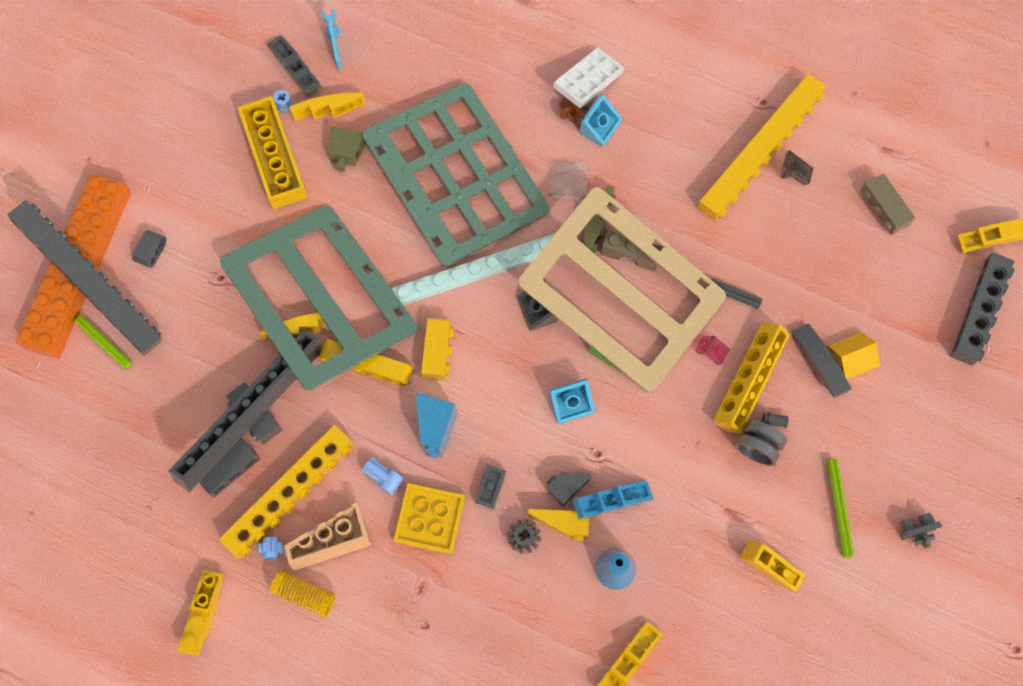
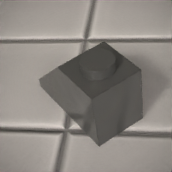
M560 473L558 476L553 475L547 481L546 491L564 507L591 480L592 475L590 473Z

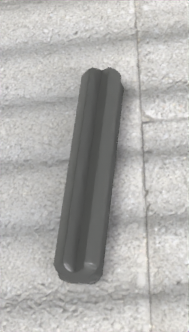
M711 278L714 283L725 291L726 296L757 309L761 306L762 298Z

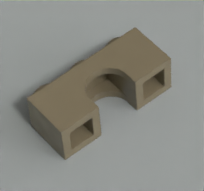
M608 230L602 247V256L620 260V257H628L635 260L638 267L651 271L656 270L657 264L620 233ZM652 244L659 251L662 250V246Z

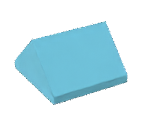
M603 94L599 95L582 119L580 127L581 135L600 146H604L623 120Z
M587 378L549 390V398L558 424L595 413Z

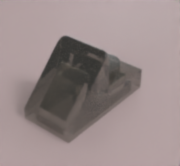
M788 150L782 166L781 179L793 177L801 184L807 185L810 184L814 168Z

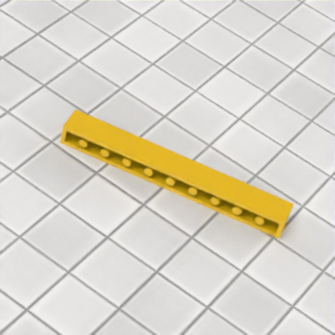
M808 73L700 200L697 209L713 221H716L719 217L723 218L728 211L727 207L730 203L733 205L738 200L740 191L744 192L748 188L751 178L755 179L761 172L760 168L762 165L766 166L770 162L772 153H777L783 145V140H788L794 131L792 130L794 127L798 128L802 124L804 115H809L815 107V102L819 103L823 99L826 85Z

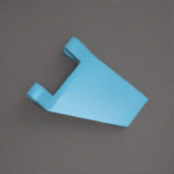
M331 9L332 14L330 16H326L325 11H322V18L328 25L326 28L327 35L332 39L335 59L340 71L342 66L337 43L340 28L336 25L335 29L334 21L336 14L335 10Z

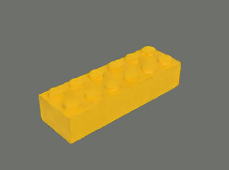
M270 96L237 107L273 210L307 199L308 195L273 97Z

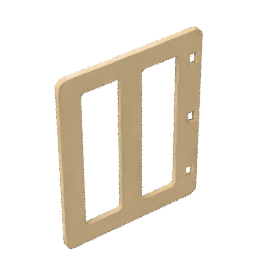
M599 187L593 188L518 279V285L521 289L647 392L654 391L726 299V293L721 287ZM609 202L618 209L615 214L606 207ZM594 215H599L699 299V303L682 324L676 322L577 239L578 234ZM657 241L664 248L659 251L652 243ZM561 255H566L667 339V344L649 366L642 363L544 282V276ZM700 278L709 285L706 289L697 283Z

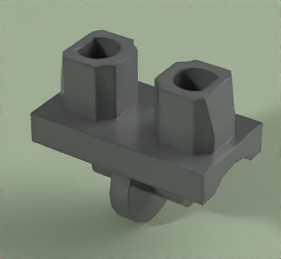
M930 512L918 516L922 527L917 528L913 518L900 522L903 531L900 534L901 539L906 540L918 536L919 538L914 539V544H921L925 549L930 548V541L935 540L934 534L928 535L927 533L942 527L940 521L935 522Z

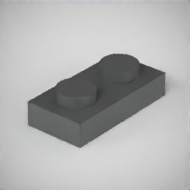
M487 465L475 504L490 509L495 508L506 470Z

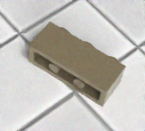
M884 173L863 185L860 190L862 197L871 205L873 213L880 218L885 230L893 235L911 225L915 216Z

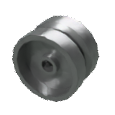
M748 420L743 429L745 435L739 437L735 445L736 449L755 462L774 466L780 457L778 451H782L788 441L787 437L769 424L758 420Z

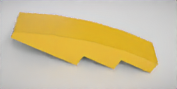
M362 92L339 93L309 99L289 108L295 121L311 114L315 120L331 113L333 118L365 105L366 102Z
M318 313L298 316L283 321L294 339L303 330L307 332H321V325H326ZM261 330L260 335L262 338L270 340L266 332Z
M647 621L597 686H624L663 636V633Z

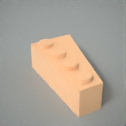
M358 502L352 504V507L337 513L335 517L327 522L317 525L318 527L314 530L304 533L284 546L288 563L294 571L371 546L363 513Z

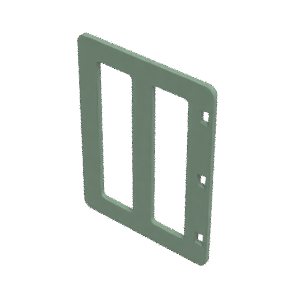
M323 206L222 256L220 259L221 267L305 390L310 391L410 337L417 331V324L330 206ZM337 223L341 230L336 231L332 225ZM315 230H322L390 326L365 340L360 339L293 242ZM271 252H275L341 345L343 352L317 366H313L245 266ZM367 264L372 272L366 273L362 267ZM397 308L403 313L400 317L394 312Z

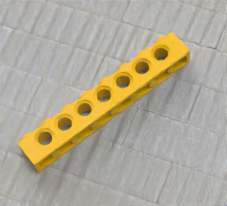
M333 425L218 540L238 559L246 557L251 552V547L256 542H261L266 537V532L270 528L276 527L281 521L280 518L285 513H290L295 508V503L299 499L305 498L310 492L309 489L314 484H319L324 478L323 475L328 470H333L342 456L345 457L351 452L352 441L339 428ZM329 447H336V451L333 454H327ZM315 461H322V464L319 468H313V463ZM303 474H307V480L303 483H300L299 477ZM289 488H292V495L289 497H285V491ZM273 503H278V509L271 512L270 506ZM259 517H263V524L256 526V520ZM248 531V539L241 541V535Z

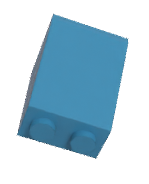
M417 392V412L422 449L426 452L425 455L429 457H442L457 416L456 406L453 403Z

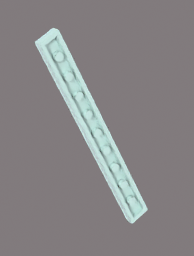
M555 233L394 287L392 290L404 306L531 263Z

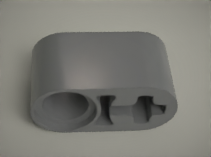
M150 230L145 231L133 252L132 260L152 268L166 245V237Z

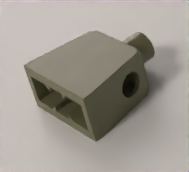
M331 127L328 154L330 160L335 162L334 169L336 171L344 172L346 164L352 166L357 164L366 145L362 132Z

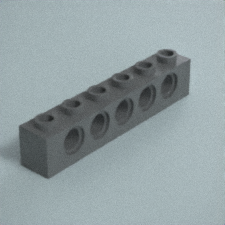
M994 252L986 258L950 357L971 366L977 361L982 360L985 354L983 350L984 344L986 345L991 337L989 330L995 325L997 317H995L996 311L1000 310L1003 303L1001 297L1005 295L1009 287L1006 283L1012 277L1015 270L1012 268L1014 260ZM987 290L991 291L992 294H993V296L990 295V294L987 292ZM981 307L986 308L987 312L983 311ZM975 323H978L981 326V329L978 328L975 325ZM969 339L974 341L975 346L969 342Z

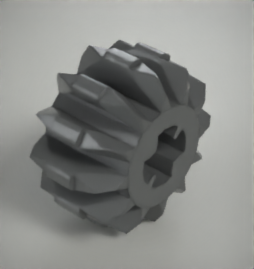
M528 519L525 520V525H522L521 521L517 520L518 527L513 524L510 526L514 532H507V536L513 537L508 540V544L515 543L512 547L514 551L520 547V554L524 553V548H527V552L531 553L530 546L535 549L538 548L534 541H541V537L535 536L541 532L540 529L533 530L536 526L534 522L528 526ZM523 532H526L530 538L522 541L519 535H523Z

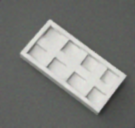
M597 47L554 82L553 88L581 108L619 77L625 68Z

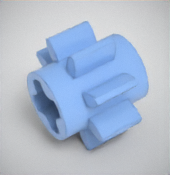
M277 537L263 538V543H258V553L263 554V559H278V553H283V543L278 542Z

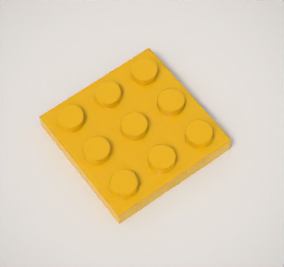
M407 483L393 542L453 555L466 495Z

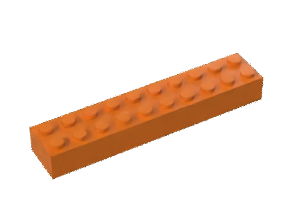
M90 174L64 234L68 238L66 241L70 245L74 244L81 251L80 255L84 259L88 258L94 264L93 269L97 272L131 192L124 183ZM52 263L48 267L15 342L26 350L59 359L86 297Z

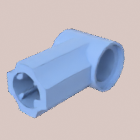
M374 458L368 460L362 470L363 473L377 482L378 486L390 495L394 493L404 480L395 471L387 469Z

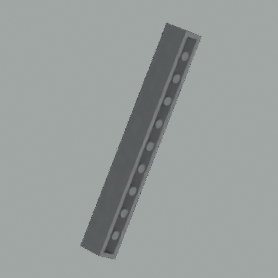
M25 200L8 213L10 221L143 356L147 355L162 342L161 332L155 326L151 327L147 323L148 319L141 312L138 314L133 309L135 306L129 299L124 300L120 296L121 292L115 285L110 286L106 282L108 279L101 271L97 273L93 269L94 264L88 258L84 259L80 255L81 251L74 244L70 245L66 241L68 238L62 231L59 230L57 232L53 228L54 224L48 217L43 218L39 214L41 211L34 203L30 205Z
M303 330L295 340L312 363L321 352L320 342L318 338ZM281 355L271 363L168 470L176 484L190 493L297 379Z

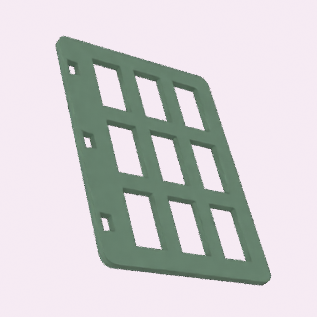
M462 83L363 132V139L437 259L444 266H449L549 213L550 207L512 150L513 147L506 141L472 87L467 83ZM461 99L464 100L481 126L466 135L462 134L446 109V106ZM434 112L453 140L438 149L434 148L417 121ZM405 126L408 127L425 154L409 163L405 162L389 136L390 133ZM487 137L506 165V167L491 175L488 174L471 148V145ZM380 146H381L382 150L384 151V154H382L381 156L378 154L377 150L375 149V148H378V147H380ZM459 151L479 180L463 189H460L442 159ZM432 165L450 194L433 204L414 176V173ZM511 177L515 178L533 206L517 215L513 213L496 186ZM408 191H409V193L411 194V196H412V198H413V199H411V200H409V201L406 199V197H405L404 194H403V193H406V192H408ZM483 191H486L504 219L503 222L486 230L468 199ZM456 205L476 235L457 245L439 216L440 213ZM437 237L442 245L436 247L432 239Z

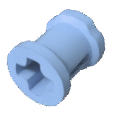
M286 90L276 91L273 98L277 109L283 113L289 112V107L293 106L292 101L289 99L290 95Z

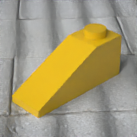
M528 509V517L567 538H572V541L583 542L584 539H588L589 517L579 520L576 511Z
M748 541L739 557L755 570L793 592H797L805 577V574L763 543Z

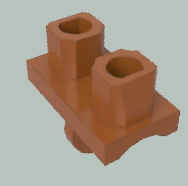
M564 95L563 100L559 104V108L562 111L559 115L562 120L568 118L578 128L581 127V121L590 110L589 107L579 108Z

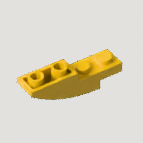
M1023 219L992 224L957 235L962 254L1023 240Z
M203 570L190 605L191 612L177 648L178 653L199 657L203 642L208 638L214 619L223 574Z

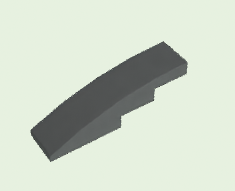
M282 35L267 44L268 48L306 96L321 87L320 82Z
M808 323L792 331V337L802 348V354L813 366V372L830 394L836 398L851 391V386L842 370Z

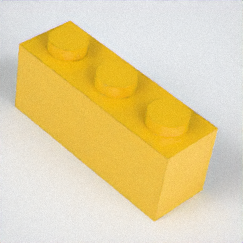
M427 318L421 370L423 379L446 381V375L450 374L448 356H452L450 338H454V327L451 326L450 320Z

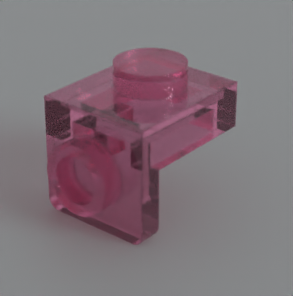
M704 336L698 342L695 352L705 354L717 365H722L730 348L716 336Z

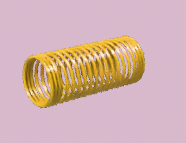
M283 569L278 571L270 586L271 594L286 599V601L292 602V604L298 605L303 609L305 608V610L315 613V615L318 614V616L323 618L327 617L336 599V594L326 591V589L323 591V588L320 589V587L313 585V583L310 585V582L307 583V581L300 577H294V574L291 575V573ZM289 576V578H288V580H287V582H286V584H285V586H284V588H283V590H282V587H283V585H284V583H285L287 577ZM292 578V580H291V582H290V584H289V586H288V588H287V590H286V587H287V585H288L290 579ZM295 580V582H294V584H293V586H292V588H291V590H290V592H289V589H290V587H291L293 581Z

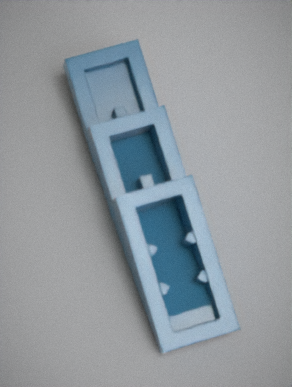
M647 481L617 486L610 490L596 492L593 495L574 499L573 503L580 520L651 501L653 496Z

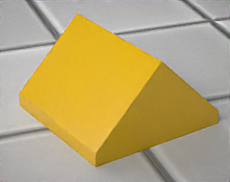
M863 332L827 346L846 379L880 366L877 343Z

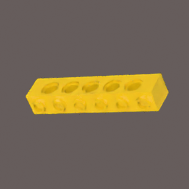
M762 322L713 419V422L723 431L737 434L742 433L790 336L781 324Z

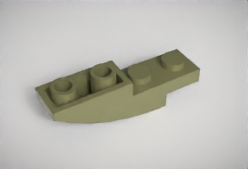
M608 185L605 192L613 199L616 198V195H614L615 187ZM594 215L584 227L583 244L594 254L599 246L597 244L599 238L603 239L607 231L605 228L606 221L599 215Z

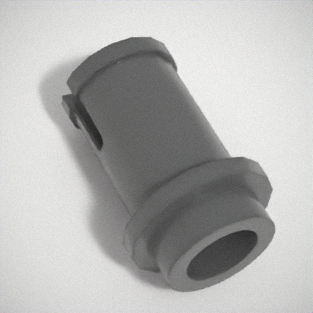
M768 412L763 414L762 422L770 426L787 428L788 416L775 415Z

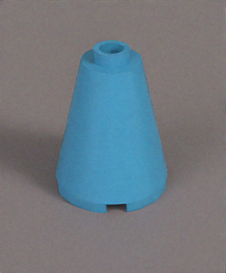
M621 549L605 551L600 555L596 563V575L603 586L612 590H620L631 584L636 574V565L633 558Z

